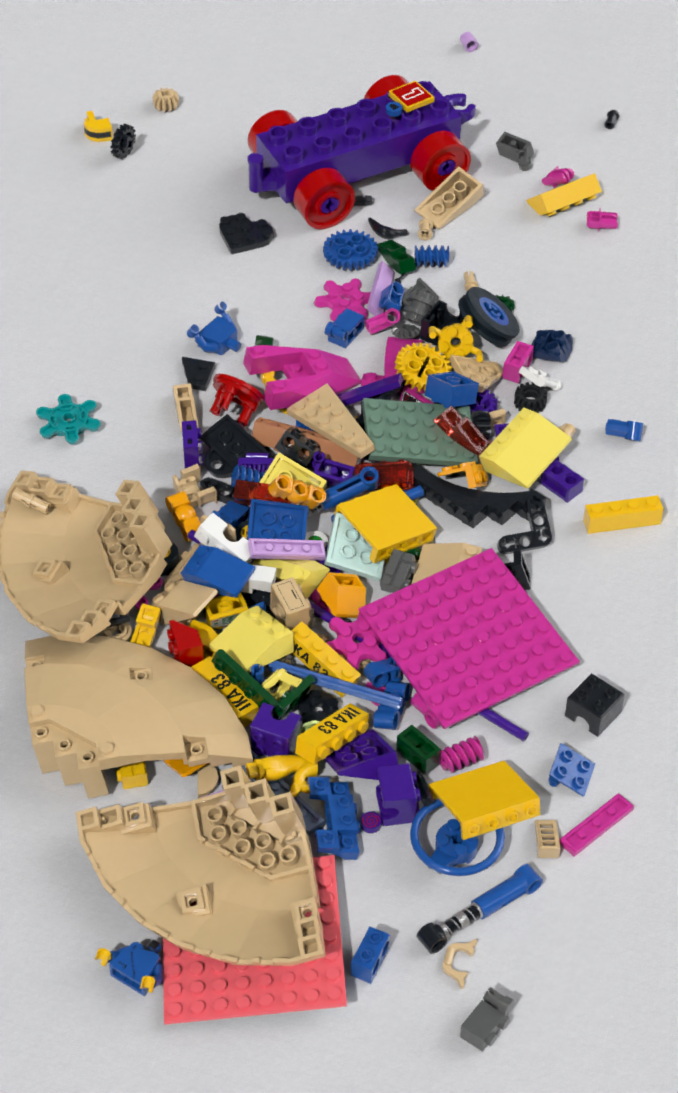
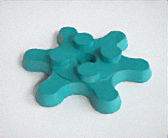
M62 394L58 397L59 404L57 407H39L36 410V414L40 419L48 421L47 425L40 428L42 437L47 439L55 434L58 436L65 435L66 441L71 445L78 442V434L83 433L85 430L97 431L101 425L98 419L88 416L96 409L97 405L94 400H87L82 404H74L71 401L70 395ZM70 418L72 420H70V423H68V421H65V419Z

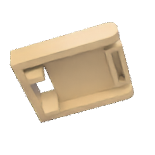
M195 543L190 551H184L181 554L182 559L164 579V586L170 581L176 582L183 579L181 571L199 545L204 544Z

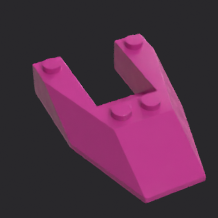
M269 345L246 347L243 365L249 375L283 371L287 379L267 382L264 400L270 410L288 408L327 383L336 395L361 384L359 376L348 359L319 349Z

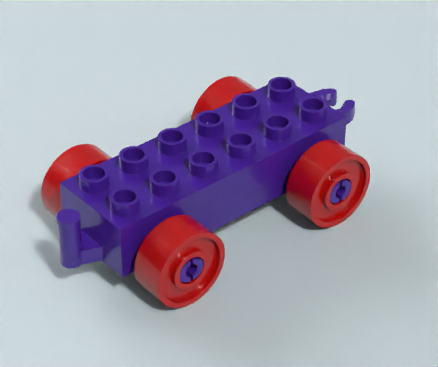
M389 75L376 81L368 89L364 99L359 100L357 104L344 108H332L325 114L315 117H303L297 121L290 112L285 110L268 112L253 124L248 134V146L252 151L247 158L249 190L253 193L276 191L286 204L294 201L295 208L305 221L315 229L331 228L343 221L351 212L355 203V192L349 183L411 164L414 174L426 188L434 191L458 167L465 172L470 167L471 154L460 141L461 125L475 116L476 105L469 104L466 109L462 110L454 109V106H466V94L455 93L443 96L430 81H420L418 83L434 96V102L408 113L402 108L401 115L396 117L386 114V105L390 102H395L389 97V91L409 83L400 75Z

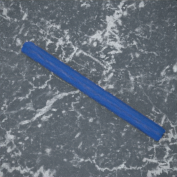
M277 660L268 664V670L271 672L283 668L288 674L297 678L302 677L303 679L310 674L315 679L313 683L315 685L395 709H400L403 699L395 695Z

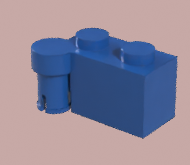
M346 308L342 314L338 315L334 322H329L326 325L324 333L328 335V341L346 349L364 329V315Z
M229 500L219 511L214 510L212 513L235 528L238 524L248 521L250 508Z

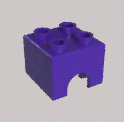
M262 703L251 723V749L260 756L294 755L297 736L301 734V715L290 712L286 719L276 720L272 717L271 713L274 706Z
M409 763L378 767L376 776L379 779V785L376 786V796L382 825L390 826L412 823L420 810L418 801H421L419 788L415 789V784H417L416 772H411Z

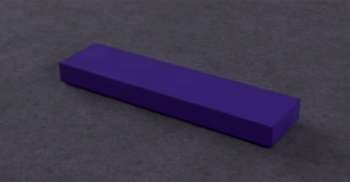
M399 373L338 394L337 397L344 406L362 401L363 398H370L400 388L403 377Z

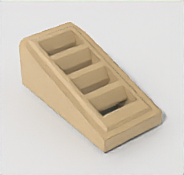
M535 820L537 857L559 858L560 843L556 820ZM541 832H552V834H541ZM542 838H553V840H542Z

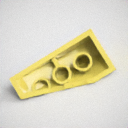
M255 559L251 563V565L277 568L276 580L279 582L293 577L296 583L301 585L303 596L307 599L330 571L328 567L313 560Z

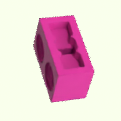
M520 341L516 342L504 362L503 379L520 383L523 375L519 373V370L522 366L529 368L531 365L534 346Z

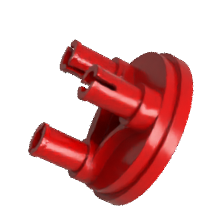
M216 374L213 378V387L217 391L216 399L209 412L220 416L223 408L224 411H227L231 402L237 403L243 407L237 422L247 426L252 414L263 403L264 396L255 387L241 379L227 374Z

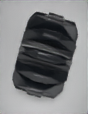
M483 410L473 411L470 418L474 440H487L491 432L490 414L488 411Z

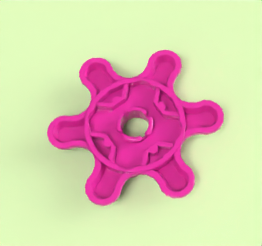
M353 278L350 283H344L342 286L337 285L332 280H328L324 284V290L329 294L317 296L314 300V305L318 308L328 307L332 309L330 314L332 321H335L338 315L342 314L346 308L364 315V319H366L368 312L363 306L368 304L371 292L360 291L359 289L362 284L357 278Z
M360 612L358 613L357 620L354 622H344L339 617H334L329 622V628L337 634V638L326 643L338 654L343 655L346 661L357 671L360 662L364 659H371L374 662L388 659L387 654L379 648L381 641ZM356 636L364 639L360 643H356L353 641V639L356 638Z

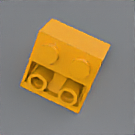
M328 572L317 588L322 600L327 604L335 617L357 618L359 608L366 604V588L355 574Z

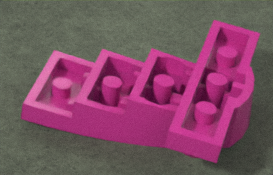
M388 336L385 350L384 376L373 372L363 373L361 386L396 375L398 370L394 368L396 365L394 362L401 348H405L407 344L412 346V343H423V340L400 339ZM404 385L403 388L406 386L411 388L412 385ZM417 387L412 389L417 393H425L424 389H421L420 392H418Z

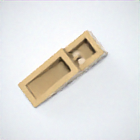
M191 383L173 385V396L180 431L182 432V421L196 420L197 428H199Z

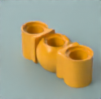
M279 475L268 486L269 493L272 496L281 497L282 499L287 497L293 504L301 503V505L308 506L309 509H315L326 499V493L321 487L307 486L305 482L301 480L293 481V478H289L286 475Z
M181 491L165 497L167 508L172 513V516H174L176 524L181 527L180 531L185 541H192L187 537L188 533L191 530L197 531L201 523L194 508L190 506L186 493Z

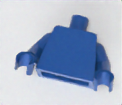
M222 301L220 303L222 309L219 308L218 304L214 308L215 313L221 314L222 317L217 316L201 331H199V327L196 324H193L187 331V336L195 338L198 347L204 352L216 353L218 355H224L230 349L237 352L241 347V343L237 340L238 331L229 314H226L227 305Z

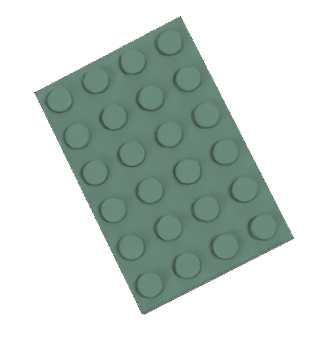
M363 398L362 409L365 433L373 442L375 448L374 451L368 454L369 460L459 466V464L474 461L478 464L469 406H457L454 409H447L443 404Z

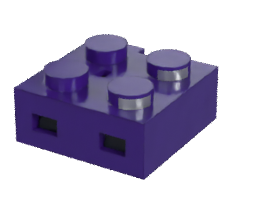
M196 420L182 421L184 466L188 468L196 465V463L203 465V456L199 454V452H202V441H198V439H201V428H197Z

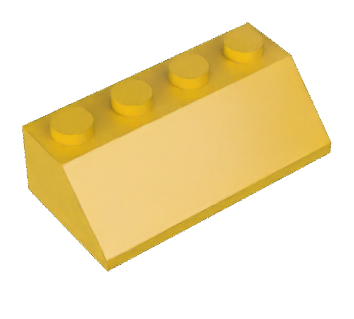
M594 173L529 198L526 201L540 216L547 214L548 217L556 214L557 209L563 211L570 208L569 205L572 203L576 206L583 203L585 198L587 200L596 198V194L602 191Z

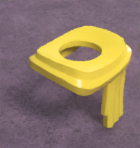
M281 668L276 670L261 686L277 701H280L281 696L287 690L290 691V686L297 688L302 679L288 674L285 669ZM280 681L278 690L275 693H271L270 688Z

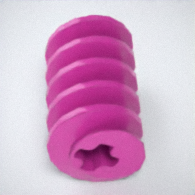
M476 736L470 737L466 741H460L459 744L455 743L451 747H445L444 751L441 750V768L444 771L448 769L451 773H454V766L461 770V763L468 767V760L473 764L477 762L476 757L480 761L484 760L483 748L479 739Z

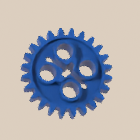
M343 229L342 233L336 231V235L331 234V238H326L323 253L326 261H331V266L336 264V268L341 266L343 270L349 268V271H351L352 268L358 270V267L364 269L365 265L370 266V262H374V258H377L378 246L377 242H374V238H370V234L364 235V231L358 233V230L352 232L349 229V232H346Z

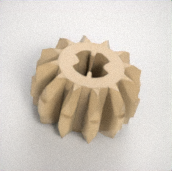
M173 88L155 90L152 97L155 109L164 111V113L176 110V107L179 106L177 91H174Z

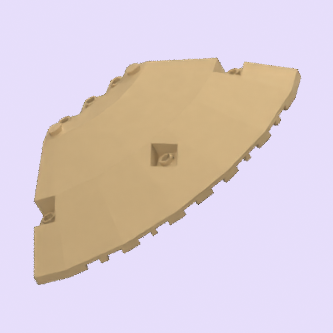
M20 471L7 491L4 501L6 505L5 510L0 513V580L4 585L5 594L28 623L59 640L84 643L110 626L109 620L113 614L126 615L159 579L167 565L164 558L172 546V542L164 532L166 527L157 515L158 509L139 481L123 480L115 493L121 502L117 503L80 494L77 488H74L71 484L56 483L53 478L39 477L33 471ZM19 488L29 494H35L43 501L51 503L48 513L43 514L36 509H29L25 504L12 499L14 490Z
M53 636L25 641L26 668H24L28 723L31 731L32 746L42 774L60 770L65 786L83 783L88 799L109 794L104 770L143 761L183 759L184 765L189 764V767L210 763L211 767L232 763L233 767L253 762L248 733L225 696L191 667L151 647L108 636H93L84 643L59 640Z
M240 765L220 771L224 790L220 793L188 802L156 807L140 802L126 807H121L118 804L100 810L97 807H92L76 812L80 843L105 890L140 925L179 948L233 965L294 966L325 957L323 926L318 910L321 906L309 836L306 833L303 813L291 792L275 796L266 779L250 782ZM197 901L195 906H191L192 902ZM312 912L310 917H305V914Z

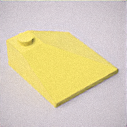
M278 452L249 500L258 499L293 504L287 497L282 499L281 497H274L269 493V484L279 475H286L289 478H293V481L301 480L307 486L313 485L314 487H321L323 490L327 487V481Z

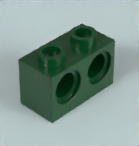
M410 725L397 735L396 751L424 775L440 764L441 749L413 725Z

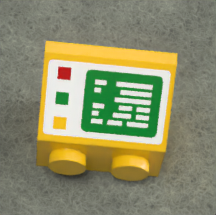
M241 592L237 598L224 595L212 598L204 607L208 626L216 630L229 625L240 613L248 610Z

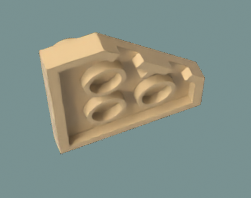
M451 355L449 359L455 372L479 383L478 392L481 393L501 379L503 375V370L497 362L485 360L478 362L474 358Z

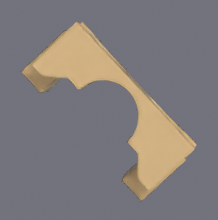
M197 463L183 470L180 469V480H178L176 475L172 476L173 487L177 493L181 491L186 493L190 506L194 510L196 506L199 505L201 508L202 504L212 501L217 504V492L213 486L202 491L198 487L197 482L201 481V474Z

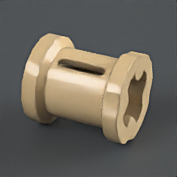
M425 218L419 221L418 237L421 240H429L433 235V221Z

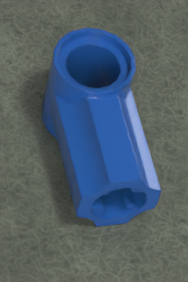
M608 419L605 430L608 435L641 441L644 423Z

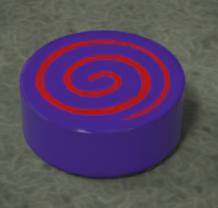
M366 812L361 816L360 826L364 832L376 833L380 830L382 819L378 813Z

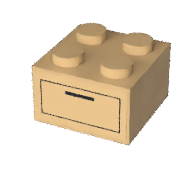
M293 577L271 584L270 609L276 620L289 630L294 629L301 622L308 626L311 604L307 598H304L301 585L297 584Z

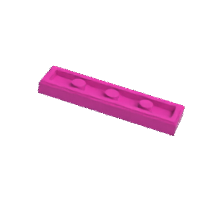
M618 793L559 839L560 845L575 857L632 812L634 806Z

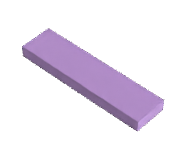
M384 261L378 265L367 309L374 316L384 312V308L379 307L381 292L391 284L394 271Z
M249 538L248 540L250 558L325 560L326 558L324 542L322 540Z

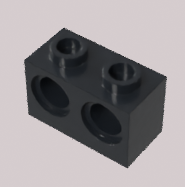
M293 427L285 431L274 447L304 468H307L312 463L314 453L321 449L314 440L306 438L301 430ZM288 437L294 440V445L289 443ZM303 448L309 451V456L303 453Z

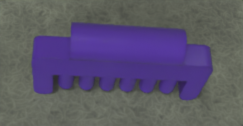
M246 453V458L238 459V465L245 466V468L247 466L248 468L252 467V470H256L257 466V470L260 473V470L265 472V466L267 471L275 458H269V453Z

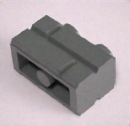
M393 549L380 581L382 591L394 593L411 585L410 576L415 574L418 567L413 554Z

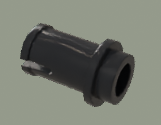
M613 109L607 113V119L604 123L607 129H613L615 122L619 119L617 110Z

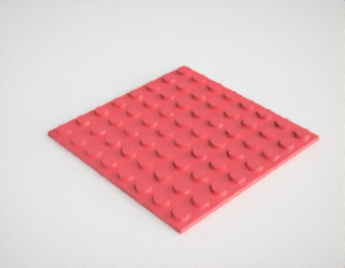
M335 856L313 857L321 906L318 910L323 926L325 957L294 966L233 965L183 950L163 938L164 1025L347 1007ZM197 901L192 902L191 906H195ZM307 912L305 917H310L312 912Z

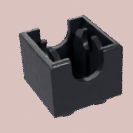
M439 300L421 319L420 339L438 347V336L431 339L429 337V327L434 326L442 330L447 325L462 324L464 317L461 312H459V316L452 315L447 309V303ZM454 337L450 342L453 345H457L460 339Z
M591 673L567 698L565 716L574 722L576 716L582 717L589 725V732L598 737L622 712L625 694Z

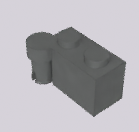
M504 131L496 142L499 155L518 162L519 168L522 171L529 170L532 167L530 159L534 155L531 142Z
M492 987L488 988L489 992L486 991L483 1000L480 1001L461 1025L460 1031L462 1039L482 1052L487 1046L491 1047L494 1044L500 1029L504 1030L510 1022L509 1012L515 1003L514 999L508 995L503 996Z

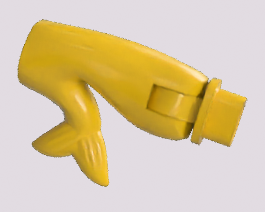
M275 755L255 759L254 762L245 764L249 779L256 778L257 780L275 781L296 772L290 787L293 797H296L300 792L310 794L309 785L305 779L316 777L318 774V763L312 764L299 755Z

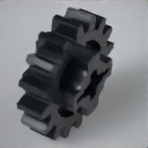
M124 123L120 125V129H116L110 146L114 157L123 159L132 151L136 137L134 134L136 130L133 126Z

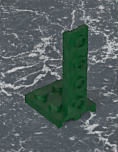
M219 649L215 652L211 661L218 671H222L233 685H237L248 699H252L258 705L259 709L262 703L274 706L271 713L272 717L276 720L284 718L300 702L302 697L308 693L315 681L310 674L305 679L301 677L302 682L297 688L294 687L291 692L287 690L281 696V701L279 702L224 650Z

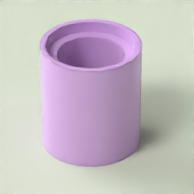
M465 32L460 36V42L466 51L473 52L477 49L478 42L471 32Z

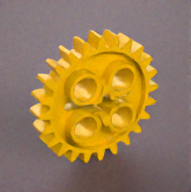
M421 342L418 346L412 343V346L407 344L405 348L402 347L394 362L396 364L394 368L398 370L396 374L401 373L403 380H406L405 385L411 384V389L417 387L418 392L421 389L425 391L428 375L451 372L452 367L448 366L450 361L445 360L446 355H440L441 350L436 352L435 347L430 349L428 344L424 347ZM426 358H429L428 364L426 365L421 377H418L417 375L421 370Z

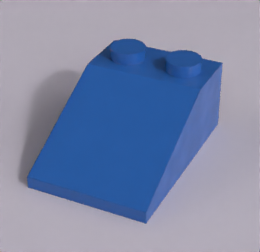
M199 545L181 571V575L185 581L216 589L219 595L237 598L255 571V567L216 547Z

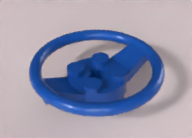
M435 799L433 804H429L428 807L424 806L419 810L411 824L410 840L416 855L428 868L437 871L439 874L468 876L487 869L499 858L505 843L504 828L495 830V847L491 854L482 862L469 867H451L456 866V864H469L475 859L478 851V836L463 840L461 838V824L456 819H450L438 829L435 839L436 850L429 857L419 841L420 824L427 814L438 807L444 806V804L439 799Z

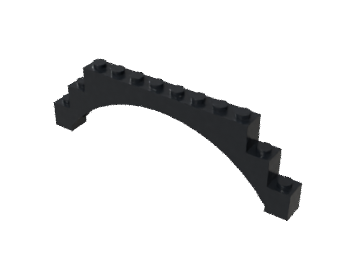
M381 394L370 397L369 399H377ZM368 455L363 457V459L385 472L409 471L411 473L409 488L412 489L420 485L424 491L423 497L471 528H475L487 516L500 525L505 524L516 513L528 520L525 500L531 493H538L532 488L529 491L510 493L469 489L440 479L416 463L369 460ZM540 494L546 506V497ZM534 498L530 501V504H534L535 507L532 513L537 511L536 505L538 501H535Z

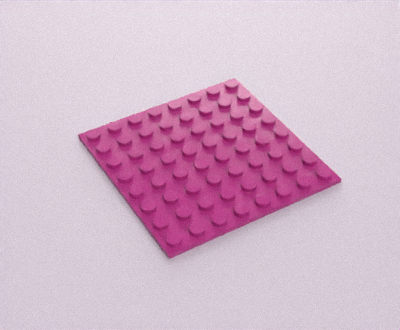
M492 548L359 608L360 614L443 729L580 663Z

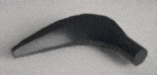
M371 217L368 218L372 230L381 238L394 239L399 236L408 235L407 229H393L378 223Z

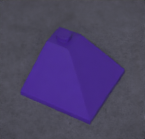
M373 729L360 734L324 759L339 776L379 780L376 776L378 767L398 765L396 751Z

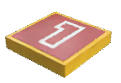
M416 80L389 91V97L395 102L400 103L407 113L434 102V96Z

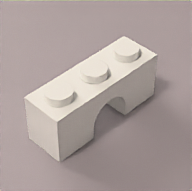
M212 513L199 526L194 537L206 546L216 547L249 563L252 558H250L248 540L244 537L237 542L227 540L223 532L228 524Z

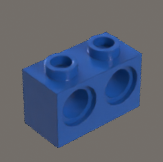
M369 926L351 961V976L367 983H372L389 950L390 934Z

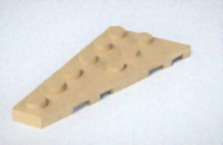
M328 383L287 408L289 416L360 459L375 450L373 442Z

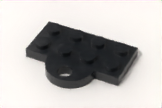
M228 414L201 435V441L210 448L205 456L207 470L217 478L231 477L234 467L238 464V459L246 458V453H269ZM216 463L221 464L219 469H213L212 466Z

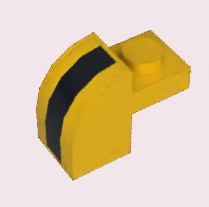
M86 111L87 118H84L85 122L83 123L87 139L95 142L111 141L113 134L109 118L96 120L93 111Z

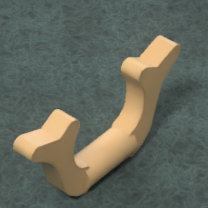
M476 939L469 943H452L447 947L442 969L445 974L457 981L460 989L464 988V980L467 978L468 973L466 971L459 972L454 970L451 964L455 953L458 951L473 956L474 948L477 945Z

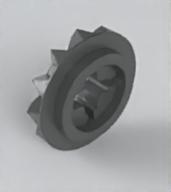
M397 324L392 327V334L400 339H413L419 336V328L410 324Z

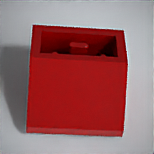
M170 620V629H167V636L169 641H171L168 642V649L170 654H174L173 659L189 667L204 660L203 644L198 630L175 620Z

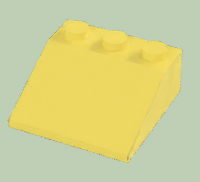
M255 606L240 613L209 644V647L215 652L219 649L224 650L247 673H250L251 667L254 664H260V668L261 665L265 666L293 653V632L259 606Z

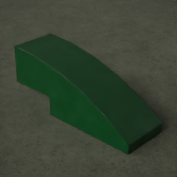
M393 240L377 244L383 258L400 275L416 270L414 257L406 253L405 246Z

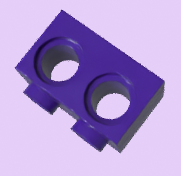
M556 459L541 474L540 484L568 503L583 491L584 478Z

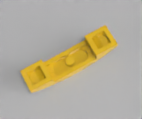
M146 604L141 605L131 643L147 647L152 646L160 619L161 608Z

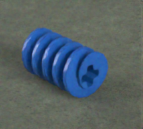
M415 245L414 260L417 267L420 266L421 262H423L424 267L427 266L428 262L431 267H433L434 262L437 263L438 267L443 262L444 267H446L449 262V245L446 250L443 245H441L439 250L437 245L433 247V250H431L430 245L427 246L426 250L423 245L420 246L419 250Z
M237 464L231 475V487H235L238 483V489H242L245 485V491L248 492L252 487L253 493L265 472L259 473L258 470H252Z

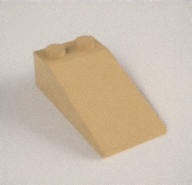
M458 167L414 211L421 217L432 220L433 226L440 230L471 208L484 195L483 184Z

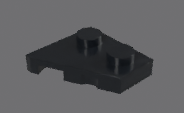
M182 356V366L184 367L187 384L191 383L192 389L206 391L215 369V362Z

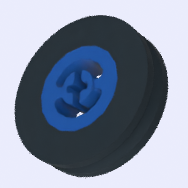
M471 287L466 292V295L459 299L458 306L462 316L465 318L467 315H470L473 323L471 328L488 342L505 347L519 334L520 327L513 313L499 298L480 287Z

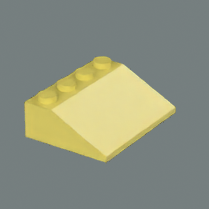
M523 408L483 451L480 459L484 471L528 489L572 439L539 413Z

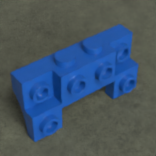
M308 777L309 799L325 801L324 813L327 830H316L315 832L318 844L317 852L334 854L344 860H357L359 855L357 834L360 833V821L356 819L357 804L353 802V796L350 795L348 782H330L329 777Z

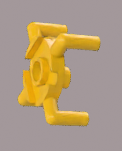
M470 315L464 318L462 324L447 325L442 330L434 326L429 327V337L434 339L438 336V347L441 353L446 355L445 360L449 361L451 355L465 357L472 353L476 355L478 362L483 361L482 350L473 346V336L469 330L473 326ZM457 337L461 341L458 345H453L450 342L451 339Z

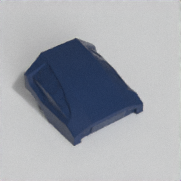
M537 330V335L531 344L534 346L533 358L567 362L573 346L571 334H565L563 330Z

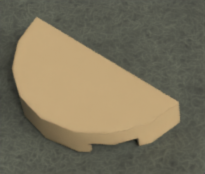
M210 763L198 769V799L207 796L218 786L219 776L215 767H211Z

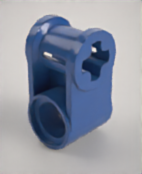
M394 281L382 290L379 302L380 308H385L386 310L394 308L400 311L404 288L399 282Z
M392 657L370 662L363 670L364 675L376 688L386 686L388 681L401 682L402 680L401 669Z

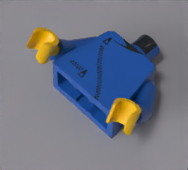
M151 940L146 947L138 942H133L130 946L114 951H109L105 948L98 949L95 960L101 959L102 966H106L109 963L110 976L144 997L148 992L152 993L155 987L162 984L164 968L161 965V957L158 955L162 946L156 940Z

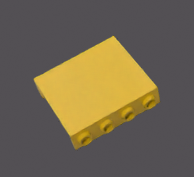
M397 484L370 492L361 497H356L347 502H342L337 505L335 514L336 512L343 514L372 546L369 559L373 563L390 558L393 549L405 552L432 542L437 527Z
M504 760L429 784L433 799H439L461 824V838L463 840L540 815V797Z

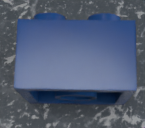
M455 371L430 374L427 377L425 396L431 398L433 402L443 404L447 409H454L457 406L467 407V405L476 403L479 383Z

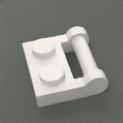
M522 366L519 370L520 374L537 386H547L555 391H559L562 387V383L559 380L550 379L546 376L547 372L540 368Z

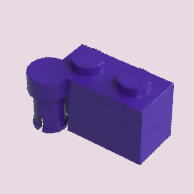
M320 451L314 453L312 460L313 473L325 479L327 486L332 487L355 476V467L325 459L323 452L321 454Z

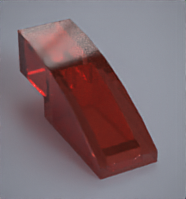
M452 405L433 420L451 439L476 455L482 453L490 445L468 417L463 419Z

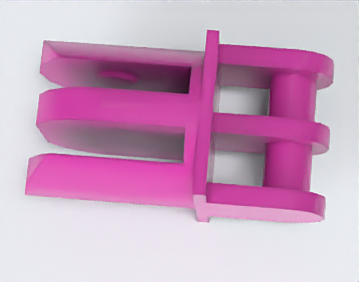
M557 166L542 179V183L544 185H552L553 188L558 185L567 184L570 179H573L574 171L570 168L559 169Z
M599 208V211H588L587 227L598 228V232L599 228L616 229L618 227V214L616 212H601V208Z

